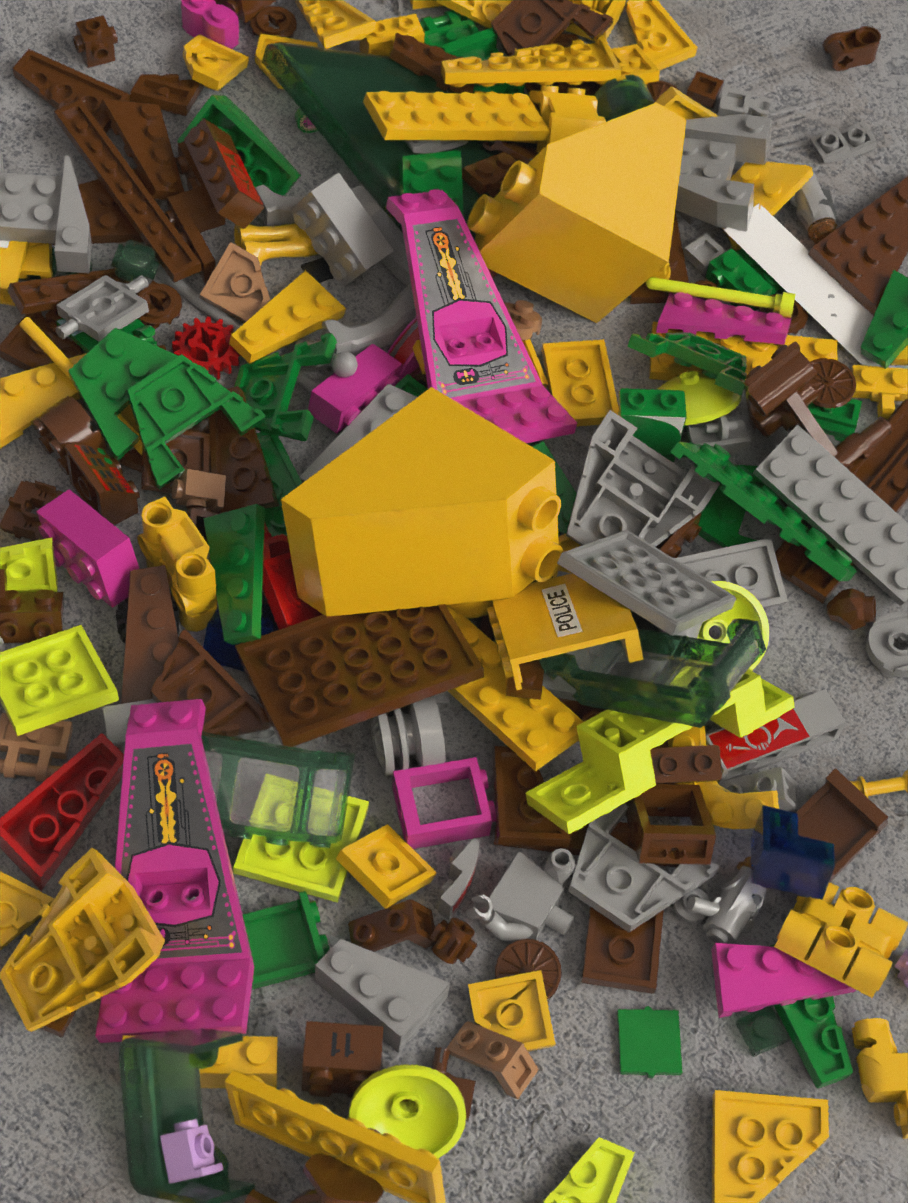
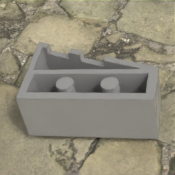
M340 939L315 965V982L366 1025L384 1026L383 1039L398 1052L402 1050L448 998L450 982L343 939Z

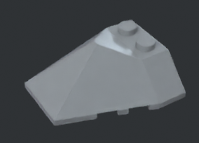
M609 410L591 437L566 536L582 546L628 530L656 547L702 512L720 483L712 482L706 477L703 478L694 471L696 467L693 465L687 472L635 438L633 434L637 427Z

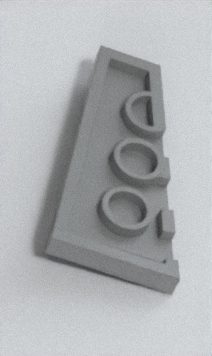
M388 384L299 476L302 483L416 399L417 396Z

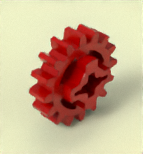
M207 316L205 322L201 323L198 318H194L193 326L184 323L182 324L183 332H175V341H172V353L178 356L184 355L192 362L205 367L208 373L214 375L217 380L220 379V372L224 371L227 374H231V365H239V356L241 355L229 344L231 334L234 333V326L228 325L223 327V319H219L216 323H211L210 316Z

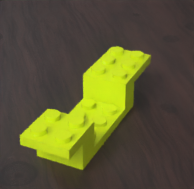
M715 651L577 725L583 761L526 792L527 803L570 834L656 786L650 750L654 747L662 745L665 741L683 731L691 729L694 725L707 718L741 738L795 708L793 696L762 679L757 673Z

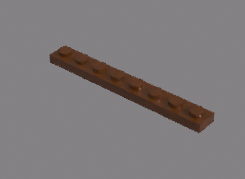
M82 100L54 110L57 123L173 283L200 272L201 262Z

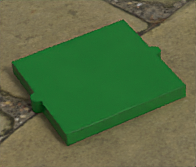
M646 1006L644 1010L618 1009L620 1075H647L650 1079L654 1078L655 1075H682L679 1010H652L650 1006Z

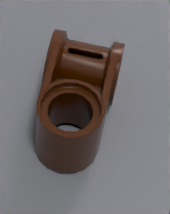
M863 26L846 32H837L824 40L822 48L825 53L831 56L833 68L836 71H844L849 68L873 63L876 58L881 34L876 28L871 26Z

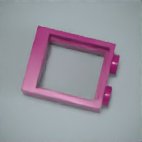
M477 757L393 771L392 791L403 839L410 847L417 849L490 836L492 822H496V809L492 800L487 801L485 790H488L489 787L487 773L485 769H479ZM469 778L478 815L420 825L412 788Z

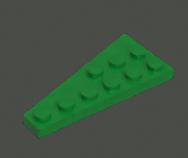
M677 442L670 451L678 459L685 457L696 463L694 471L703 478L706 477L715 483L717 481L721 482L720 490L763 524L767 521L774 526L780 527L779 536L788 543L791 542L798 547L801 545L806 547L807 549L804 551V554L839 582L850 581L857 572L850 565L852 559L839 549L835 551L826 544L828 539L820 531L813 527L809 530L801 523L803 517L789 506L785 509L776 501L779 498L778 495L764 485L762 487L757 485L753 481L755 476L744 466L738 465L737 467L728 460L731 455L717 444L710 446L707 443L701 445Z

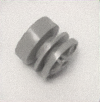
M434 696L407 705V714H402L401 709L398 708L390 711L389 717L385 713L371 718L370 734L373 751L384 776L393 775V771H395L394 758H396L400 770L409 768V756L414 755L419 767L445 763L444 736Z

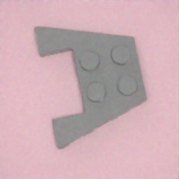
M622 804L610 813L604 814L589 823L568 892L627 932H631L712 878L719 866L712 861L711 865L679 864L673 874L670 875L653 863H639L634 850L610 835L627 812L628 806Z

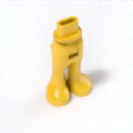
M296 223L280 226H255L249 224L245 229L236 224L234 226L235 245L258 257L260 266L263 261L272 258L308 257L318 254L314 250L312 241L307 233L299 228Z

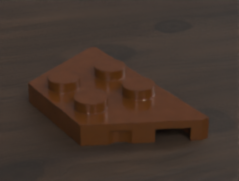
M186 629L181 631L177 646L172 655L169 654L163 665V673L157 677L150 690L151 698L156 703L202 699L206 707L201 736L203 744L271 728L272 725L264 709Z

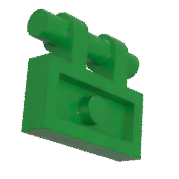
M453 10L445 11L442 16L434 18L427 16L420 19L421 27L425 33L424 44L441 48V45L479 32L473 20H467V17Z

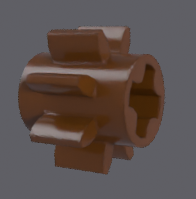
M452 918L449 923L443 919L441 923L436 925L429 936L430 939L436 942L432 947V951L439 959L446 963L455 964L458 959L464 963L478 945L471 940L475 931L469 924L459 918Z

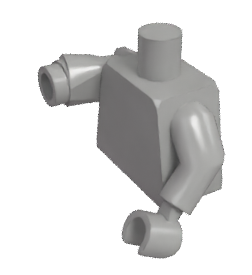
M557 849L548 856L544 869H541L523 853L518 852L490 897L478 895L471 898L472 902L477 904L478 909L475 907L466 909V916L471 920L481 918V924L499 940H537L546 925L565 935L575 916L561 909L558 905L561 902L567 879L575 869V861L572 854L566 849Z

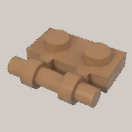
M2 713L0 718V751L7 752L5 759H0V773H3V776L6 778L15 779L18 775L34 777L37 782H44L61 767L51 765L52 758L67 759L73 732L72 722L59 721L17 736L7 714ZM20 754L39 756L38 763L19 761Z

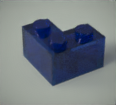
M763 805L751 837V883L768 889L774 888L795 893L802 897L822 900L835 868L834 844L798 835V813Z

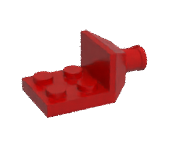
M265 523L262 588L278 629L280 630L323 615L298 597L288 537L284 534L272 537Z

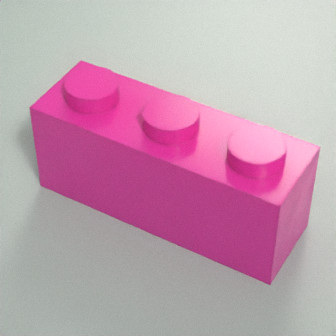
M373 343L355 356L358 367L352 376L343 378L333 373L311 391L308 410L315 419L336 434L347 425L349 426L388 384L395 386L401 381L399 375L402 363Z

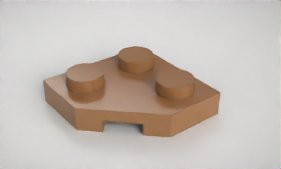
M230 242L201 291L199 298L245 323L270 301L258 257Z

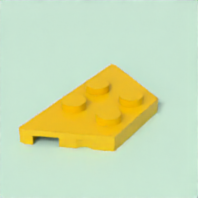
M769 161L762 165L746 162L731 177L730 181L754 184L753 207L759 204L760 209L762 205L774 216L813 176V170L808 165ZM726 233L732 249L735 252L740 250L741 247Z

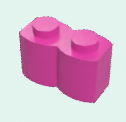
M181 0L182 27L186 33L192 37L200 34L230 49L239 44L238 16L234 11L226 6L216 4L215 0Z

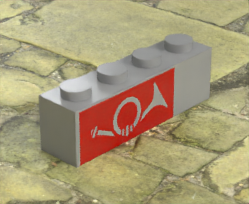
M824 689L816 693L808 691L801 694L794 701L795 708L741 738L721 726H716L707 731L706 745H718L720 748L722 779L717 782L744 776L838 739L846 722L828 691Z

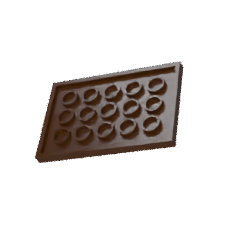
M445 604L341 616H325L323 614L263 635L261 639L235 645L236 654L284 750L484 678L482 664Z

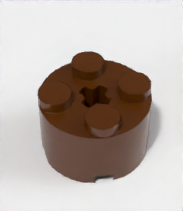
M67 396L31 420L32 426L41 436L38 438L40 444L49 455L55 452L59 457L56 461L67 476L69 475L66 445L74 443L103 447L104 450L107 449L100 431L94 430L90 423L92 419L72 396Z

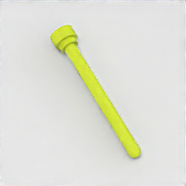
M650 277L646 281V286L652 290L670 293L682 292L695 297L774 309V313H779L785 318L792 317L796 295L795 293L783 292V295L776 294V297L656 277Z

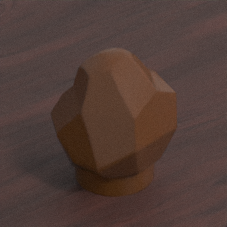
M853 588L845 589L839 592L827 604L826 613L831 621L839 622L844 627L855 630L866 626L867 622L876 621L875 596H866L865 593Z

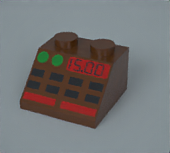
M74 443L65 446L70 484L83 501L113 525L138 513L137 499L140 498L139 491L132 480L127 481L124 478L122 467L114 457L110 458L103 447Z

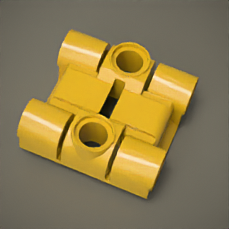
M165 496L144 506L141 515L143 533L137 535L138 544L146 558V568L165 565L169 588L179 607L181 625L189 631H201L218 622L215 569L207 559L210 547L186 511L173 509Z
M809 872L796 898L797 902L793 910H790L776 938L778 940L774 947L873 998L876 991H879L893 962L888 959L900 943L908 922L878 907L871 922L868 923L876 905H874L872 897L866 891L857 887L842 888L833 905L831 903L839 886Z

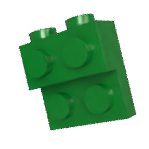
M731 248L709 262L705 278L715 283L718 288L767 296L786 292L743 249L735 252ZM730 302L732 306H747L755 311L760 308L757 306Z

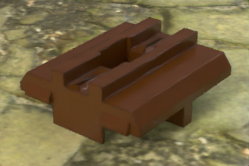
M26 480L25 482L21 481L14 496L8 500L9 506L0 522V529L14 534L16 538L21 539V537L30 539V542L44 539L38 529L41 525L38 515L31 512L35 508H42L64 492L56 490L55 486L35 481V483Z

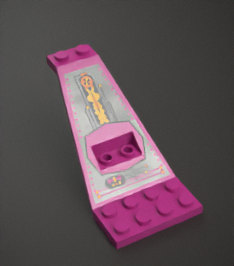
M437 189L423 193H404L400 196L388 197L386 209L402 225L428 389L433 387L525 443L575 434L578 423L543 386L459 207L443 190Z
M202 699L131 705L125 738L115 869L134 887L165 942L159 957L131 983L101 998L95 1033L100 1043L122 1042L123 1035L218 1036L246 1034L254 962L201 738L206 710Z

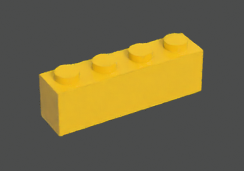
M123 1035L120 1072L123 1088H226L224 1081L231 1071L235 1070L244 1075H256L265 1084L277 1089L278 1037Z

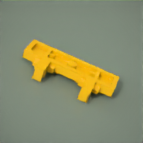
M852 365L851 371L856 379V390L852 398H864L876 402L878 417L882 416L885 419H889L894 413L895 401L908 399V369L890 367L885 369L884 367Z

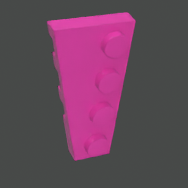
M679 292L669 294L659 318L656 333L666 334L668 333V328L683 330L682 333L690 332L695 335L697 331L712 332L714 338L719 339L741 335L744 341L784 345L790 328L791 318H785L781 314L773 312L755 311L747 306L737 307L723 304L716 299L705 300L696 298L690 294Z
M715 943L711 948L719 1018L731 1016L734 1012L747 1010V1012L762 1010L765 1006L776 1004L784 1006L794 1004L797 1000L807 998L815 1000L856 991V989L773 946Z

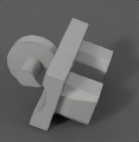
M724 415L712 421L686 426L691 443L701 445L707 443L710 446L717 444L729 454L737 453L740 448L750 447L751 438L746 431L743 415L726 417Z

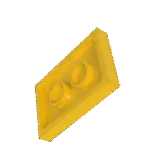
M604 339L543 343L541 352L546 378L549 383V393L578 423L577 426L600 425L609 410L618 415L619 407Z

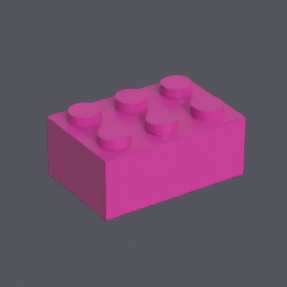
M70 489L36 511L41 523L38 527L40 534L44 539L51 537L53 539L55 564L57 567L63 566L66 568L76 583L82 582L96 600L102 599L112 608L129 597L130 571L140 568L130 538Z

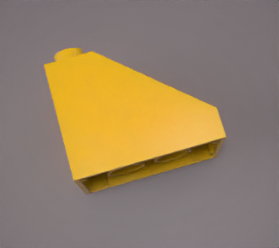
M654 103L547 144L528 164L520 160L513 163L503 179L500 192L494 198L486 194L482 195L474 204L467 221L469 230L476 233L475 243L487 268L598 323L669 262L686 119L664 106Z
M430 387L281 499L298 597L325 616H341L411 609L422 606L430 607L442 604L450 605L513 598L534 580L545 582L550 579L560 566L557 562L563 552L558 538L557 516L561 508V499L556 495L555 460L433 387Z

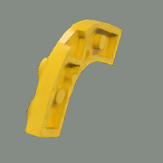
M693 726L691 729L681 732L668 740V746H705V726ZM717 781L674 783L700 786L712 824L727 829L780 827L777 791L736 793L720 786Z

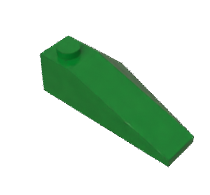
M211 95L176 141L177 143L184 142L189 131L205 118L230 135L254 187L265 185L272 192L285 196L301 176L252 120L225 95Z

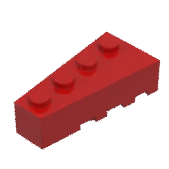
M103 733L97 736L0 818V849L41 891L122 778L124 754Z

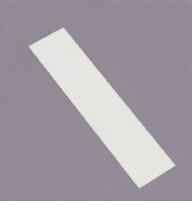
M759 204L753 207L747 231H740L730 227L724 229L788 293H795V300L863 366L882 367L863 356L860 348L874 316L808 255L809 250L762 205L760 209ZM828 294H834L835 298H828ZM890 364L888 366L890 368L908 369V365Z

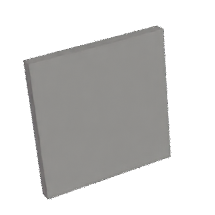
M628 530L562 552L557 564L671 636L732 609L737 599L734 595Z

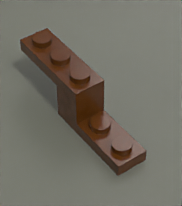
M184 141L178 143V157H175L179 174H184L187 178L189 191L167 197L168 211H165V215L201 262V271L198 273L204 284H206L216 267V262L201 233L226 225V219L217 213Z

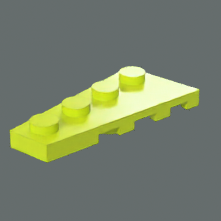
M52 537L0 548V570H5L7 590H15L19 593H34L45 589L58 592Z

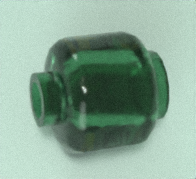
M130 239L125 244L119 243L111 267L115 268L116 277L127 282L133 281L140 275L146 279L154 280L160 262L155 261L156 251L154 248Z

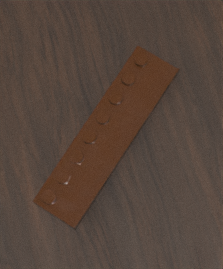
M905 399L887 420L893 429V433L872 448L871 455L866 460H862L850 470L897 514L908 501V399ZM804 519L801 521L809 530L812 528ZM785 540L775 552L781 576L823 604L841 582L804 554V551L807 549L803 545L798 547ZM828 540L826 541V544L834 551L837 549Z

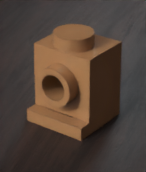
M186 469L173 482L172 498L176 499L175 504L184 505L188 510L194 507H202L211 510L213 513H218L224 507L226 475Z

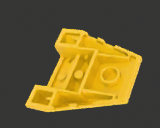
M91 848L65 872L59 881V884L62 885L60 891L50 905L45 903L38 913L43 917L30 936L27 934L23 936L0 971V979L22 1022L30 1032L131 983L159 957L165 942L134 887L94 848Z

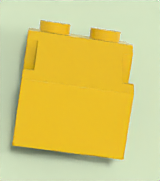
M541 85V91L530 90V100L532 103H541L540 115L550 129L547 141H537L536 152H540L547 144L606 122L603 116H598L596 96L585 95V89L568 88L567 94L558 93L559 87Z

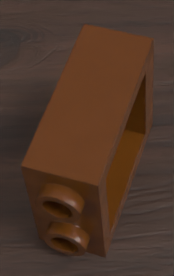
M656 784V786L643 792L640 796L626 802L628 809L625 815L639 863L711 865L716 833L699 785ZM648 816L690 817L693 826L650 825ZM674 847L678 848L676 851H670Z

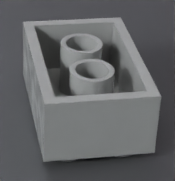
M337 173L310 191L290 210L297 226L307 233L312 241L314 250L323 256L330 266L333 277L340 281L344 287L394 251L340 173Z

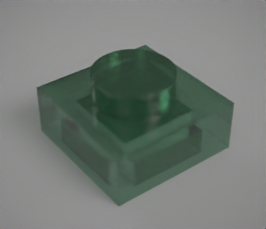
M771 1006L742 1017L736 1023L753 1057L785 1044L788 1040V1036Z

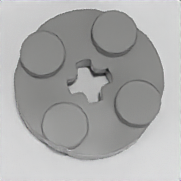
M892 612L880 616L874 622L865 640V648L869 659L878 668L880 674L887 678L895 676L908 677V646L904 650H899L893 645L894 639H898L900 643L908 645V614L902 612Z

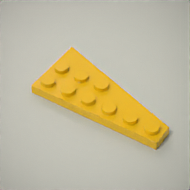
M600 36L595 43L585 44L582 39L572 41L570 47L565 48L559 44H549L517 49L514 56L506 57L501 52L491 53V57L488 60L471 56L441 61V74L444 83L453 87H463L466 84H479L490 87L496 83L522 86L525 83L537 82L540 85H552L554 82L579 85L586 81L610 84L612 81H621L622 72L605 36Z

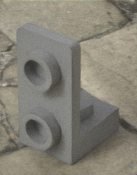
M782 766L718 782L720 786L736 793L777 791L779 810L786 817L793 816L800 809L797 782Z

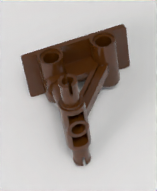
M796 341L789 346L783 345L773 353L772 360L763 367L760 365L756 366L745 378L744 387L749 421L753 429L757 428L768 438L781 427L790 433L798 424L849 471L862 460H866L871 455L872 448L889 434L893 433V429L887 420L879 416L876 421L861 433H852L837 446H834L807 408L808 405L818 398L815 389L809 383L817 373L809 360L800 352V345ZM779 497L780 501L785 507L789 506Z

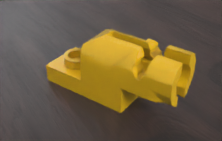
M881 1018L858 1020L854 1023L855 1027L851 1028L854 1047L861 1049L858 1056H856V1062L858 1064L863 1093L870 1103L897 1102L894 1104V1120L897 1126H901L903 1139H907L908 1053H897L898 1050L892 1037L888 1020Z

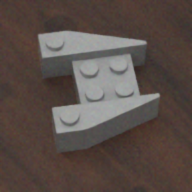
M736 114L687 119L675 209L716 227H730L740 231H747L753 212L754 184L730 181L735 161L765 165L771 145L772 118Z
M0 151V240L55 244L54 252L57 271L89 273L92 252L90 225L70 155H65L63 177L5 173L2 153Z

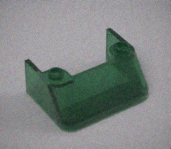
M200 1028L137 1035L126 1038L121 1042L119 1047V1063L128 1173L130 1182L137 1193L179 1203H224L247 1195L252 1189L255 1190L254 1183L228 1178L227 1157L217 1146H214L215 1164L222 1162L223 1171L169 1184L160 1139L161 1135L174 1133V1124L197 1119L198 1127L204 1125L199 1069L213 1066L218 1057L219 1047L243 1041V1033Z

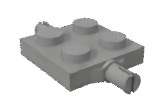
M105 275L56 305L58 315L67 320L55 328L57 335L65 339L75 331H83L100 342L114 328L122 329L149 312L147 301L136 294L148 287L147 279L140 275L128 284H124Z

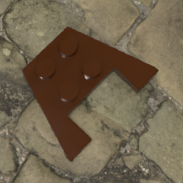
M513 0L491 22V27L496 32L497 38L507 56H514L517 49L552 44L571 23H575L591 39L596 41L613 24V18L607 14L601 15L596 13L586 5H578L569 0ZM537 82L525 83L528 94H530V90L541 91V85Z

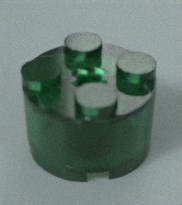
M625 75V80L617 81L614 78L605 83L594 95L598 101V116H603L607 122L653 104L655 100L642 78L636 75Z

